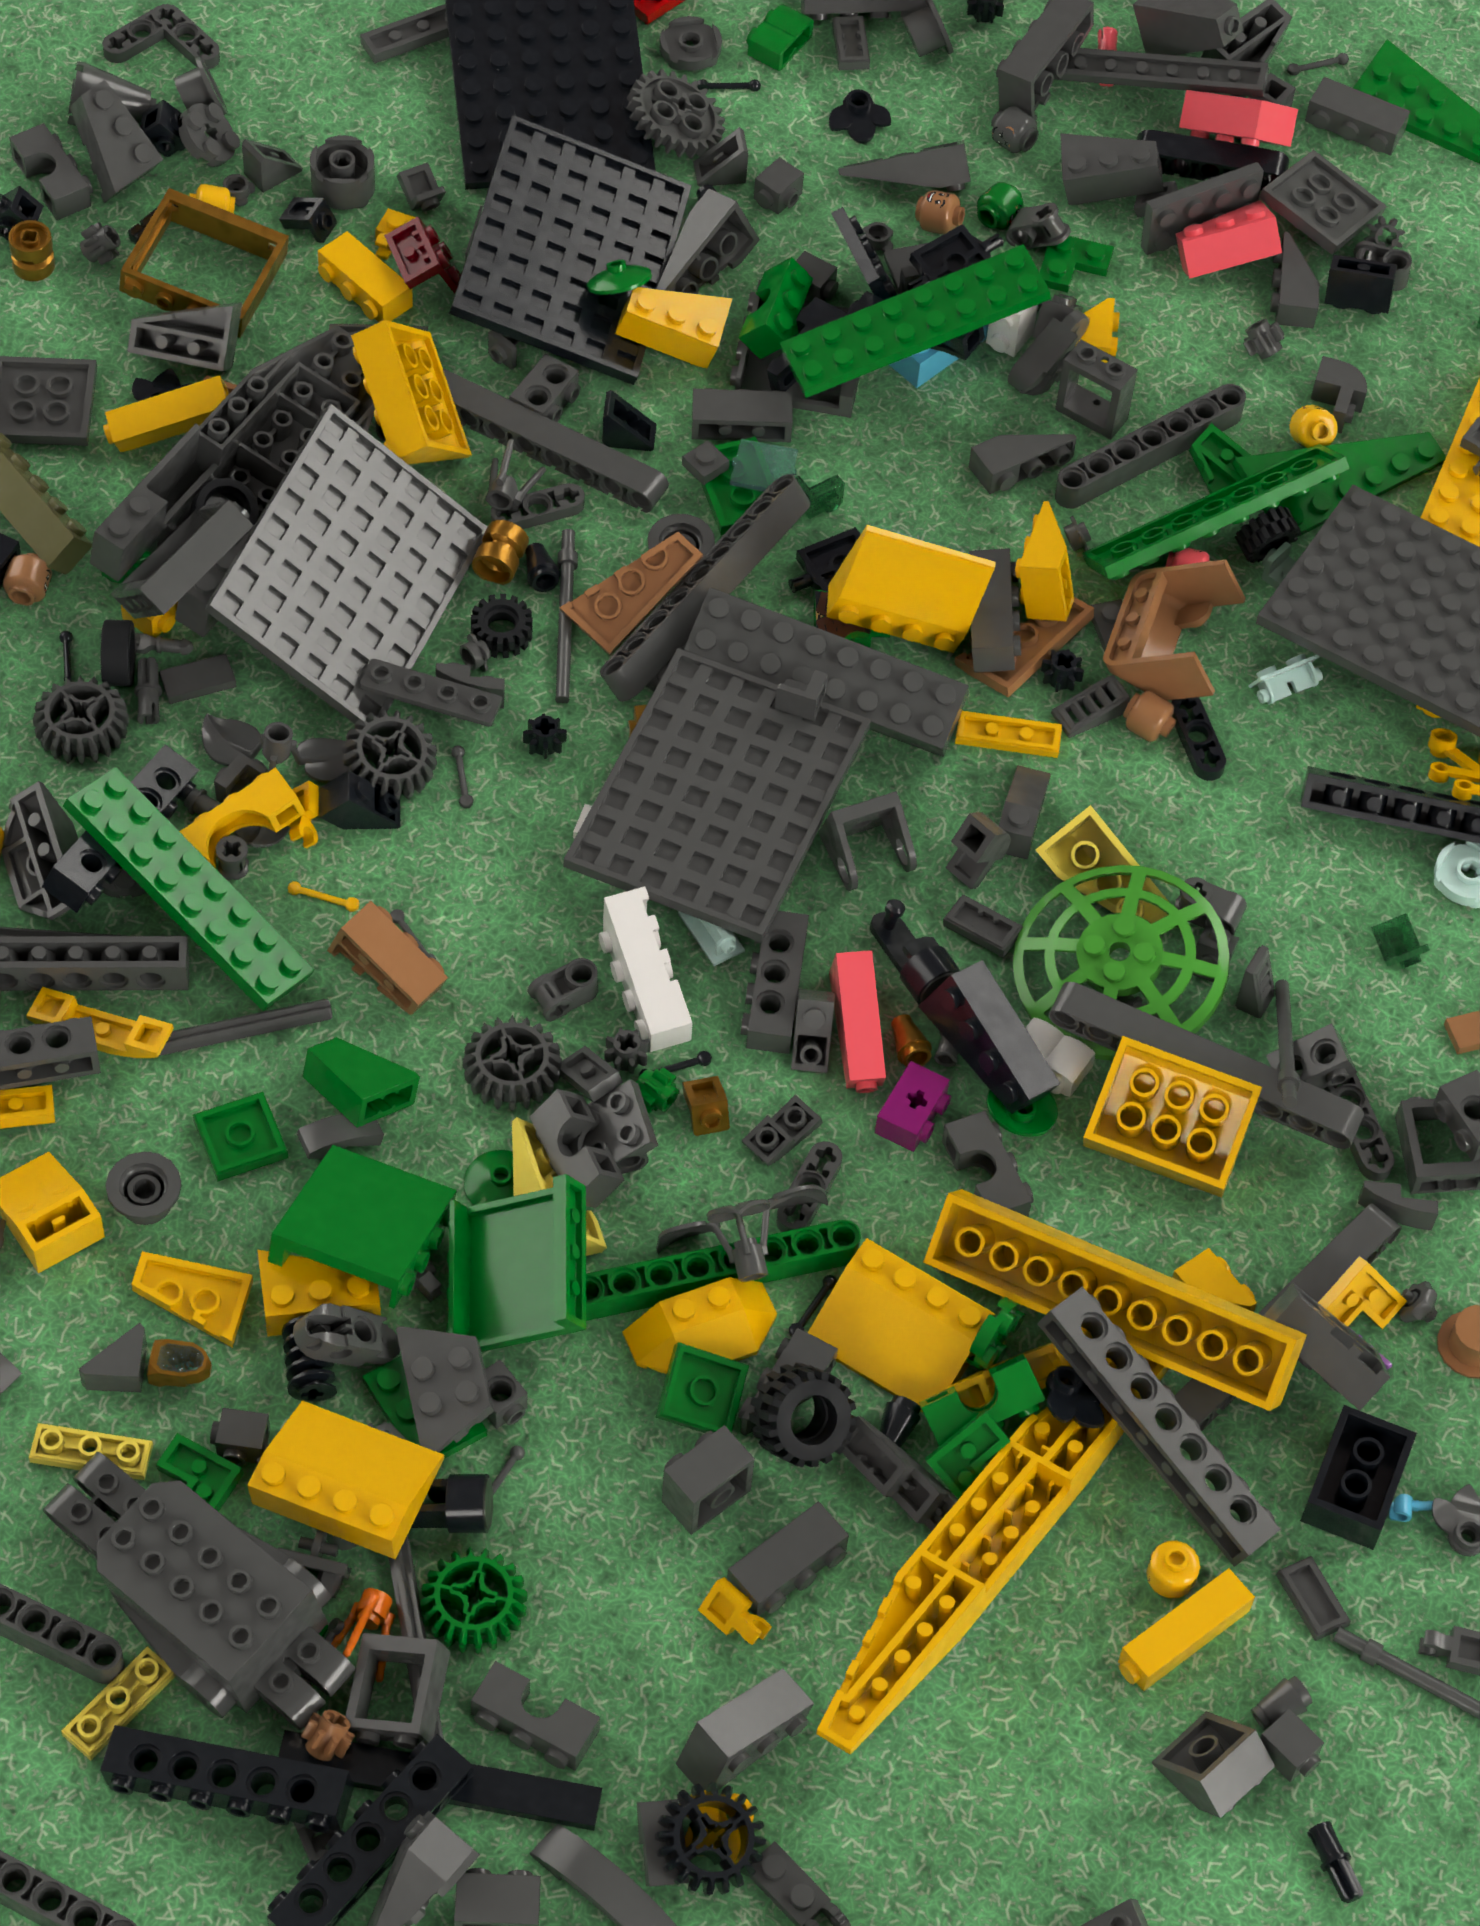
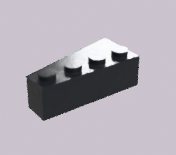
M983 960L949 976L918 1005L1011 1114L1043 1099L1060 1085L1057 1077Z

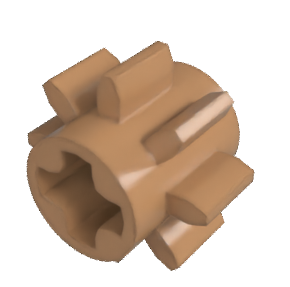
M325 1710L322 1716L315 1712L312 1714L301 1737L308 1739L305 1748L309 1754L319 1760L330 1761L334 1755L341 1759L344 1757L355 1734L348 1731L351 1724L343 1714L335 1710Z

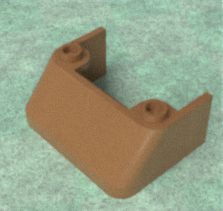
M1227 560L1146 569L1137 573L1130 580L1103 655V661L1109 672L1144 692L1152 691L1166 700L1213 696L1215 690L1196 653L1174 654L1181 630L1202 626L1210 617L1213 607L1245 602L1246 598Z

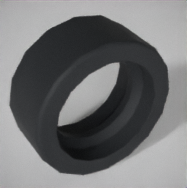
M217 478L206 483L192 501L190 515L198 507L205 506L211 496L217 493H225L233 496L242 508L248 511L250 514L248 520L253 525L256 524L259 515L258 503L252 491L242 482L231 478Z
M105 620L102 627L100 650L102 682L107 681L110 686H131L134 680L136 658L134 623L132 620Z

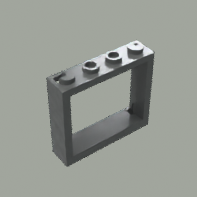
M230 500L198 507L111 595L134 619L164 615L254 526L248 520L250 514L245 508L242 509L236 502L232 503Z

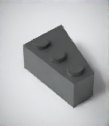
M1265 0L1240 18L1243 27L1241 34L1225 47L1203 51L1201 58L1268 63L1281 43L1292 16L1275 0ZM1230 94L1231 96H1236V97H1243V98H1246V97H1247V96H1245V95H1233V94Z
M105 79L82 94L70 106L83 146L86 145L92 161L91 169L93 174L97 175L102 189L101 197L104 203L152 171L164 160Z
M1060 133L1062 178L1069 205L1163 191L1162 166L1156 141Z
M242 302L136 317L131 320L127 352L218 371L228 370L232 368L234 363Z

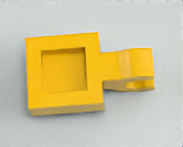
M388 208L375 229V245L379 246L375 255L378 258L388 260L392 252L384 235L416 217Z
M308 780L292 789L306 813L287 825L290 827V840L294 842L303 837L304 848H309L318 842V833L311 819L319 816V786Z
M725 1577L715 1582L698 1608V1611L726 1636L736 1630L751 1645L755 1644L758 1638L763 1640L772 1628L764 1618L748 1612L753 1602Z

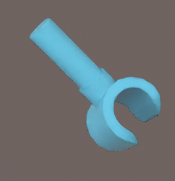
M1400 1494L1390 1506L1389 1518L1395 1521L1408 1522L1412 1519V1511L1432 1510L1433 1501L1413 1500L1408 1494Z

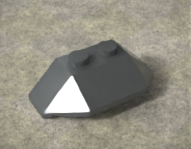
M38 781L10 799L9 809L11 811L5 824V835L1 853L19 909L54 920L69 911L70 908L42 888V885L53 866L78 840V836L71 819L45 785Z

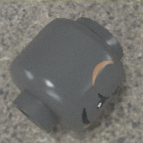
M1016 106L1008 107L1004 111H998L991 121V126L993 127L992 139L1011 153L1027 152L1038 139L1037 121Z

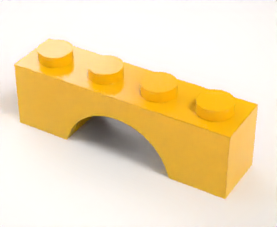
M275 767L269 772L258 775L251 784L239 792L228 795L221 804L209 812L200 814L194 819L193 823L179 832L216 868V845L220 839L229 836L240 828L248 826H261L277 833L306 812L297 795Z

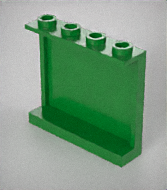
M332 1145L272 1232L268 1262L282 1267L291 1252L347 1272L392 1289L389 1307L394 1309L403 1295L408 1297L411 1293L417 1272L422 1274L425 1271L431 1250L437 1251L444 1237L445 1228L448 1227L447 1220L450 1215V1201L455 1200L457 1190Z
M567 1174L554 1176L553 1187L469 1207L456 1200L450 1201V1215L447 1220L449 1229V1251L447 1253L449 1287L446 1292L448 1300L446 1333L475 1336L480 1343L481 1352L586 1330V1186Z

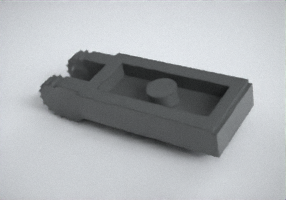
M775 1841L761 1853L763 1855L761 1862H751L756 1870V1873L750 1877L752 1881L795 1926H820L813 1919L821 1912L833 1926H851L844 1913L835 1904L831 1903V1899Z

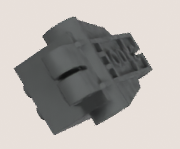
M96 1452L73 1477L78 1486L92 1499L89 1500L75 1487L67 1483L44 1507L43 1512L97 1561V1571L117 1604L157 1655L170 1667L179 1683L218 1717L223 1718L235 1704L247 1713L259 1699H262L286 1721L301 1731L308 1723L314 1712L318 1713L326 1702L300 1676L303 1675L324 1694L332 1697L355 1671L354 1665L340 1651L319 1635L328 1624L322 1608L332 1598L323 1584L306 1568L283 1551L235 1526L181 1480L152 1483L147 1489H144L105 1455ZM108 1511L112 1517H115L117 1519V1521L115 1522L105 1512Z

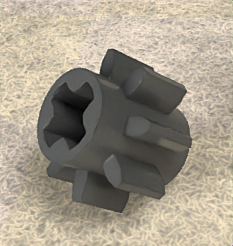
M1380 215L1378 216L1377 224L1366 225L1371 231L1370 236L1365 237L1364 241H1370L1389 248L1395 246L1402 248V244L1398 241L1399 236L1405 234V231L1395 228L1398 222L1397 219L1392 218L1387 224L1385 218ZM1383 229L1391 232V236L1386 237V243L1378 239V236L1383 234Z
M98 222L81 232L85 239L80 242V249L90 262L99 261L100 265H103L120 255L116 248L120 246L121 241L113 227L109 225L102 227L101 223Z
M1266 318L1261 319L1245 330L1248 337L1244 339L1245 342L1243 344L1250 356L1258 353L1261 359H1266L1282 349L1280 341L1284 339L1283 336L1285 334L1277 321L1270 325Z
M619 1028V1032L614 1038L606 1037L607 1050L604 1051V1061H613L618 1072L620 1070L629 1071L633 1075L638 1064L642 1066L647 1065L646 1052H648L649 1041H641L637 1029L631 1031Z

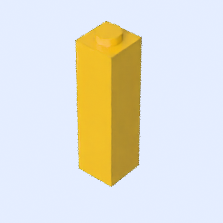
M219 375L107 411L105 415L108 424L103 425L109 444L114 443L120 452H125L186 433L195 423L200 426L229 395L227 386Z
M1228 1568L1122 1647L1118 1660L1121 1674L1130 1684L1134 1685L1137 1683L1145 1691L1250 1612L1255 1596Z

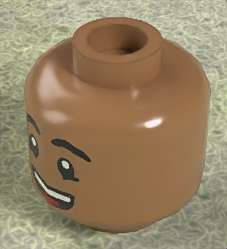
M931 190L925 196H921L915 210L916 221L920 223L923 230L942 235L962 225L965 217V209L961 207L957 195L937 190Z
M35 553L14 556L7 567L3 579V588L13 602L25 606L32 605L34 602H40L45 598L52 579V570Z

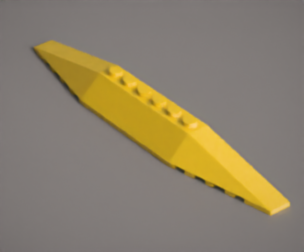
M1106 1357L1108 1364L1117 1369L1114 1361ZM1146 1359L1151 1367V1371L1161 1381L1169 1368ZM1131 1388L1133 1395L1141 1399L1139 1392ZM1100 1403V1407L1105 1419V1424L1102 1428H1086L1076 1423L1074 1419L1068 1423H1062L1051 1414L1048 1407L1037 1415L1033 1413L1025 1419L1009 1438L1010 1442L999 1450L897 1572L891 1590L887 1597H884L871 1629L866 1632L855 1660H852L840 1689H837L817 1728V1735L851 1755L963 1638L1089 1483L1123 1435L1124 1430L1102 1403Z

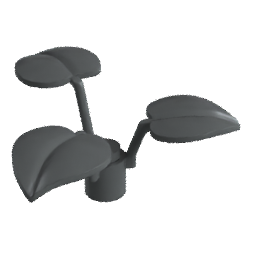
M206 714L202 726L204 749L213 761L223 766H229L239 753L254 759L262 749L264 757L270 762L268 772L275 768L276 764H281L288 759L290 753H292L298 765H305L306 775L315 781L328 783L347 772L348 767L343 766L342 763L344 755L342 747L346 741L330 738H311L301 742L297 747V741L292 740V729L282 722L270 723L266 726L264 734L260 735L255 727L242 721L222 719ZM248 826L234 831V834L244 839L248 846L265 848L279 843L286 836L289 826L284 827L277 833L261 826Z
M803 1185L778 1192L767 1200H748L740 1202L735 1206L727 1205L715 1208L706 1214L709 1223L706 1221L691 1222L662 1231L658 1236L657 1253L659 1254L667 1246L681 1239L713 1232L726 1251L730 1264L735 1263L739 1282L763 1278L768 1275L764 1256L769 1255L767 1239L770 1210L810 1202L828 1205L826 1192L818 1185ZM763 1212L760 1244H757L756 1238H747L742 1217ZM731 1219L736 1220L740 1240L734 1243V1250L722 1233L720 1222Z

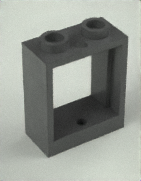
M1081 339L1063 361L1055 410L1111 440L1128 420L1138 369ZM1079 374L1112 392L1111 402L1078 385Z
M1412 1097L1407 1100H1401L1395 1120L1410 1193L1480 1190V1159L1475 1162L1423 1164L1415 1121L1439 1120L1433 1105L1435 1098ZM1467 1115L1469 1118L1477 1120L1474 1116Z
M363 1633L345 1716L351 1724L348 1731L355 1734L357 1742L377 1746L380 1741H391L397 1747L414 1749L422 1740L426 1739L430 1742L433 1739L451 1653L439 1640ZM379 1661L423 1665L411 1723L367 1719Z

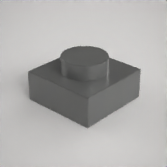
M708 440L682 456V465L703 485L729 469L730 460Z

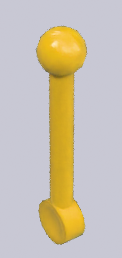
M297 881L290 882L287 888L291 895H298L300 893L344 906L350 912H354L359 908V900L355 897H350L347 900L301 887Z

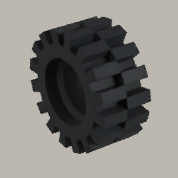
M1280 506L1276 510L1272 508L1267 513L1262 512L1258 514L1259 517L1250 519L1249 524H1244L1241 530L1237 531L1235 539L1248 562L1263 561L1271 549L1275 548L1277 550L1285 542L1291 544L1298 540L1301 530L1288 507L1283 508Z
M493 594L489 595L488 603L483 598L479 601V607L474 606L472 610L473 615H471V633L476 636L477 641L483 640L491 651V657L497 658L498 653H503V658H509L510 651L516 656L520 654V647L523 650L528 647V641L531 642L533 617L530 608L527 609V604L523 600L518 604V597L512 595L511 599L507 600L506 594H500V599H496ZM496 620H508L515 627L507 632H496L488 626Z

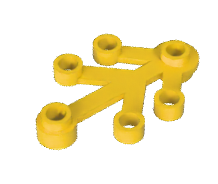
M1435 728L1431 731L1428 741L1430 753L1437 758L1449 757L1462 768L1450 766L1443 762H1433L1430 765L1428 778L1437 783H1446L1449 777L1456 778L1457 780L1454 781L1451 792L1452 796L1456 799L1467 801L1472 799L1473 795L1480 796V785L1472 783H1480V765L1456 748L1458 736L1455 732L1445 728Z

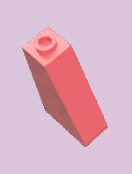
M872 950L836 953L829 976L832 992H835L834 1010L846 1089L856 1088L857 1093L875 1092L878 1090L877 1086H883L886 1079L873 953Z

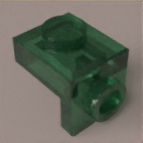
M838 474L810 488L800 476L795 477L811 502L810 507L805 512L809 519L825 511L827 513L833 512L843 503L845 483Z
M1407 913L1371 927L1387 966L1399 963L1402 969L1422 961L1420 954L1430 951L1428 944L1420 946Z

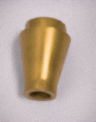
M902 1014L895 1017L891 1022V1026L894 1031L899 1062L903 1063L906 1067L910 1061L924 1066L931 1059V1043L915 1025L910 1015Z

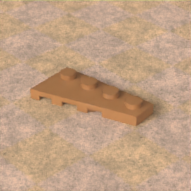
M676 532L642 554L637 560L614 572L609 578L598 585L595 584L584 591V594L559 607L560 611L606 653L611 655L703 558V554L682 534Z
M1074 597L1067 621L1030 619L1020 623V631H1014V635H1020L1021 656H1015V670L974 673L972 653L967 655L965 652L955 657V665L997 692L1010 697L1041 668L1043 659H1050L1052 650L1059 651L1094 618V607Z

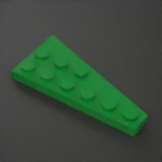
M1387 39L1353 88L1409 110L1410 115L1405 131L1480 164V113Z
M1430 432L1326 445L1325 447L1346 456L1350 469L1339 473L1340 477L1328 483L1320 482L1311 486L1310 491L1306 494L1296 497L1289 496L1281 500L1280 505L1274 509L1276 510L1280 506L1283 508L1288 507L1301 530V535L1326 522L1352 485L1378 497L1442 465L1446 455ZM1310 448L1235 457L1232 465L1240 477L1244 479Z

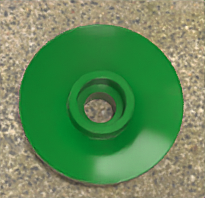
M615 260L606 265V270L592 277L588 281L587 287L594 294L622 293L646 284L652 278V273L647 267L626 265L625 260Z
M990 1089L987 1094V1108L992 1118L1002 1128L1016 1135L1026 1137L1043 1135L1052 1129L1057 1120V1104L1050 1093L1043 1099L1013 1114L1007 1110Z
M489 1151L478 1156L469 1165L464 1176V1190L467 1198L473 1205L514 1196L513 1151ZM503 1173L508 1177L504 1180H498L494 1176Z

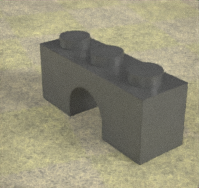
M43 123L9 137L12 158L27 179L38 174H50L40 178L39 183L42 201L56 220L91 207L90 194L93 193L91 182L86 175L79 173L73 156L71 154L66 155L56 133L51 134Z
M556 1089L529 1117L536 1130V1137L543 1144L550 1159L549 1164L558 1176L567 1174L586 1186V1206L597 1208L624 1181L610 1151L587 1145L583 1147L586 1134L596 1124L583 1095Z
M986 1111L945 1124L942 1143L956 1170L980 1167L986 1170L992 1177L988 1181L977 1184L974 1194L1029 1217L1031 1203L1034 1202L1033 1193L1027 1182L1022 1183L1017 1173L1018 1165L1012 1152H1006L1002 1144V1134L996 1122L991 1123Z
M495 1661L471 1699V1715L475 1716V1722L489 1731H494L497 1728L509 1735V1739L513 1744L524 1750H529L532 1747L544 1754L545 1760L557 1768L564 1769L567 1766L576 1771L599 1733L600 1717L566 1698L559 1709L549 1717L538 1718L530 1715L523 1708V1704L530 1694V1679Z

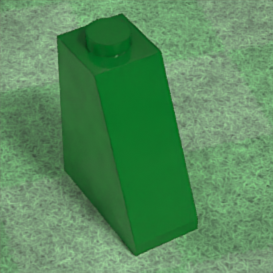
M337 1037L307 1049L302 1075L308 1083L357 1128L413 1105L420 1079L416 1072Z

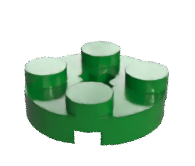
M1003 1297L997 1303V1306L1002 1308L997 1317L991 1314L988 1315L969 1350L975 1355L968 1357L967 1363L980 1371L1000 1362L1007 1350V1346L1003 1343L1009 1332L1015 1333L1024 1320L1025 1313L1019 1310L1020 1305L1007 1297Z

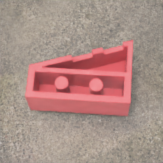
M1186 90L1179 128L1191 130L1190 136L1209 139V135L1214 134L1216 135L1215 140L1234 143V139L1238 138L1241 139L1240 144L1259 147L1260 142L1291 147L1298 109L1263 100Z

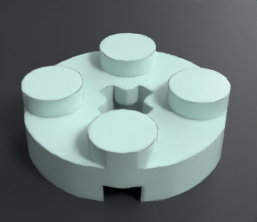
M1466 841L1465 844L1455 845L1454 842L1444 847L1438 855L1434 866V885L1451 901L1471 908H1480V843ZM1470 868L1475 870L1474 876L1476 878L1465 876L1461 870L1466 872Z

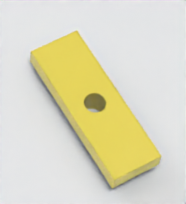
M38 1423L29 1454V1462L80 1470L96 1452H100L132 1479L145 1481L153 1442ZM89 1447L96 1448L93 1452L85 1451Z
M147 1646L61 1730L62 1736L91 1761L109 1743L114 1726L125 1727L175 1678L173 1671L162 1658ZM116 1698L125 1699L120 1705L112 1703Z

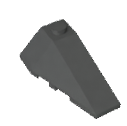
M708 189L689 212L656 289L698 294L699 288L706 282L711 285L719 280L718 273L729 266L734 269L742 263L760 239L737 201L712 189Z

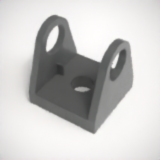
M897 791L832 811L818 831L846 890L851 891L858 888L857 871L847 836L881 825L903 869L906 872H910L917 868L916 853Z

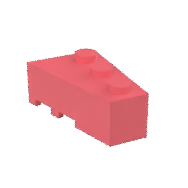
M1261 200L1201 224L1187 226L1183 231L1175 234L1182 269L1189 279L1282 253L1276 216Z

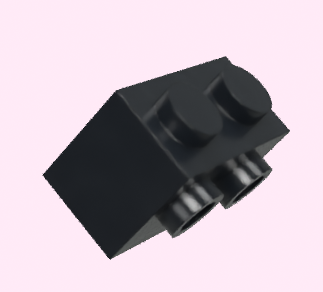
M1333 255L1324 304L1333 305L1338 309L1355 308L1362 309L1370 314H1388L1398 265Z

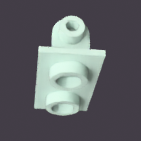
M1300 654L1285 662L1287 667L1279 670L1276 669L1275 665L1265 668L1256 673L1258 679L1248 686L1252 688L1258 685V700L1262 704L1267 702L1269 705L1292 695L1287 684L1289 682L1295 694L1315 687L1323 679L1321 670L1318 667L1314 668L1312 664L1313 661L1319 658V655L1306 659L1305 654Z
M678 911L679 916L713 966L745 952V949L732 931Z

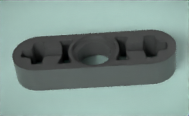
M566 483L528 493L523 497L521 505L512 504L510 509L504 511L492 507L491 522L506 520L503 516H500V514L506 513L508 517H511V519L506 521L513 522L522 529L571 517L579 514L584 509L585 493L580 486L573 483ZM570 496V498L572 500H575V502L569 503V501L567 499H564V497ZM552 500H554V504L557 505V508H553ZM534 504H541L547 510L536 514L531 512L529 507ZM520 508L523 509V517L521 516V511H518Z
M828 1141L816 1143L810 1149L790 1188L811 1182L822 1187L827 1195L841 1169L842 1152L840 1148ZM826 1154L830 1155L831 1162L828 1161L822 1169V1175L816 1172L819 1166V1158H823ZM810 1202L800 1204L802 1205L800 1218L795 1220L793 1224L787 1222V1218L793 1215L797 1204L778 1208L776 1219L778 1229L781 1232L810 1226L822 1203Z

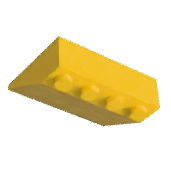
M383 320L351 335L354 344L353 355L361 365L365 377L363 379L365 390L372 397L375 406V420L382 428L386 439L384 446L407 464L463 459L472 456L431 333Z
M866 525L828 585L827 617L846 624H853L878 633H885L910 642L954 653L968 633L994 572L996 562Z
M1122 1036L1083 1136V1146L1222 1198L1262 1087Z
M866 1238L845 1267L807 1333L838 1348L837 1362L892 1395L906 1397L920 1406L919 1402L946 1390L948 1386L960 1380L970 1365L967 1363V1358L975 1355L969 1350L978 1331L989 1314L993 1316L996 1314Z
M302 1400L264 1451L247 1487L251 1502L256 1506L396 1560L445 1457L444 1454Z

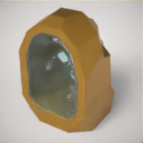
M171 1339L155 1340L148 1364V1383L158 1387H186L189 1384L200 1383L210 1377L212 1364L205 1350L193 1342Z

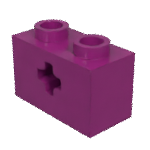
M910 1061L877 1116L875 1134L912 1152L916 1150L920 1141L926 1144L935 1127V1123L932 1122L936 1114L942 1116L950 1104L952 1096L947 1094L950 1079Z

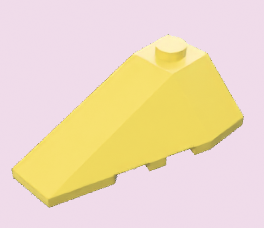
M1091 805L1035 849L1054 874L1062 881L1099 867L1116 865L1140 866ZM1131 875L1100 877L1075 886V888L1086 896L1104 889L1128 888ZM1146 877L1142 890L1167 900L1153 881ZM1110 898L1098 901L1097 903L1113 913H1121L1125 898ZM1139 900L1136 915L1144 918L1152 924L1168 915L1159 907Z
M518 1117L512 1121L514 1196L552 1188L553 1177L558 1176L549 1164L550 1159L543 1144L536 1137V1130L533 1124ZM592 1210L586 1211V1256L602 1253L607 1248L598 1220Z

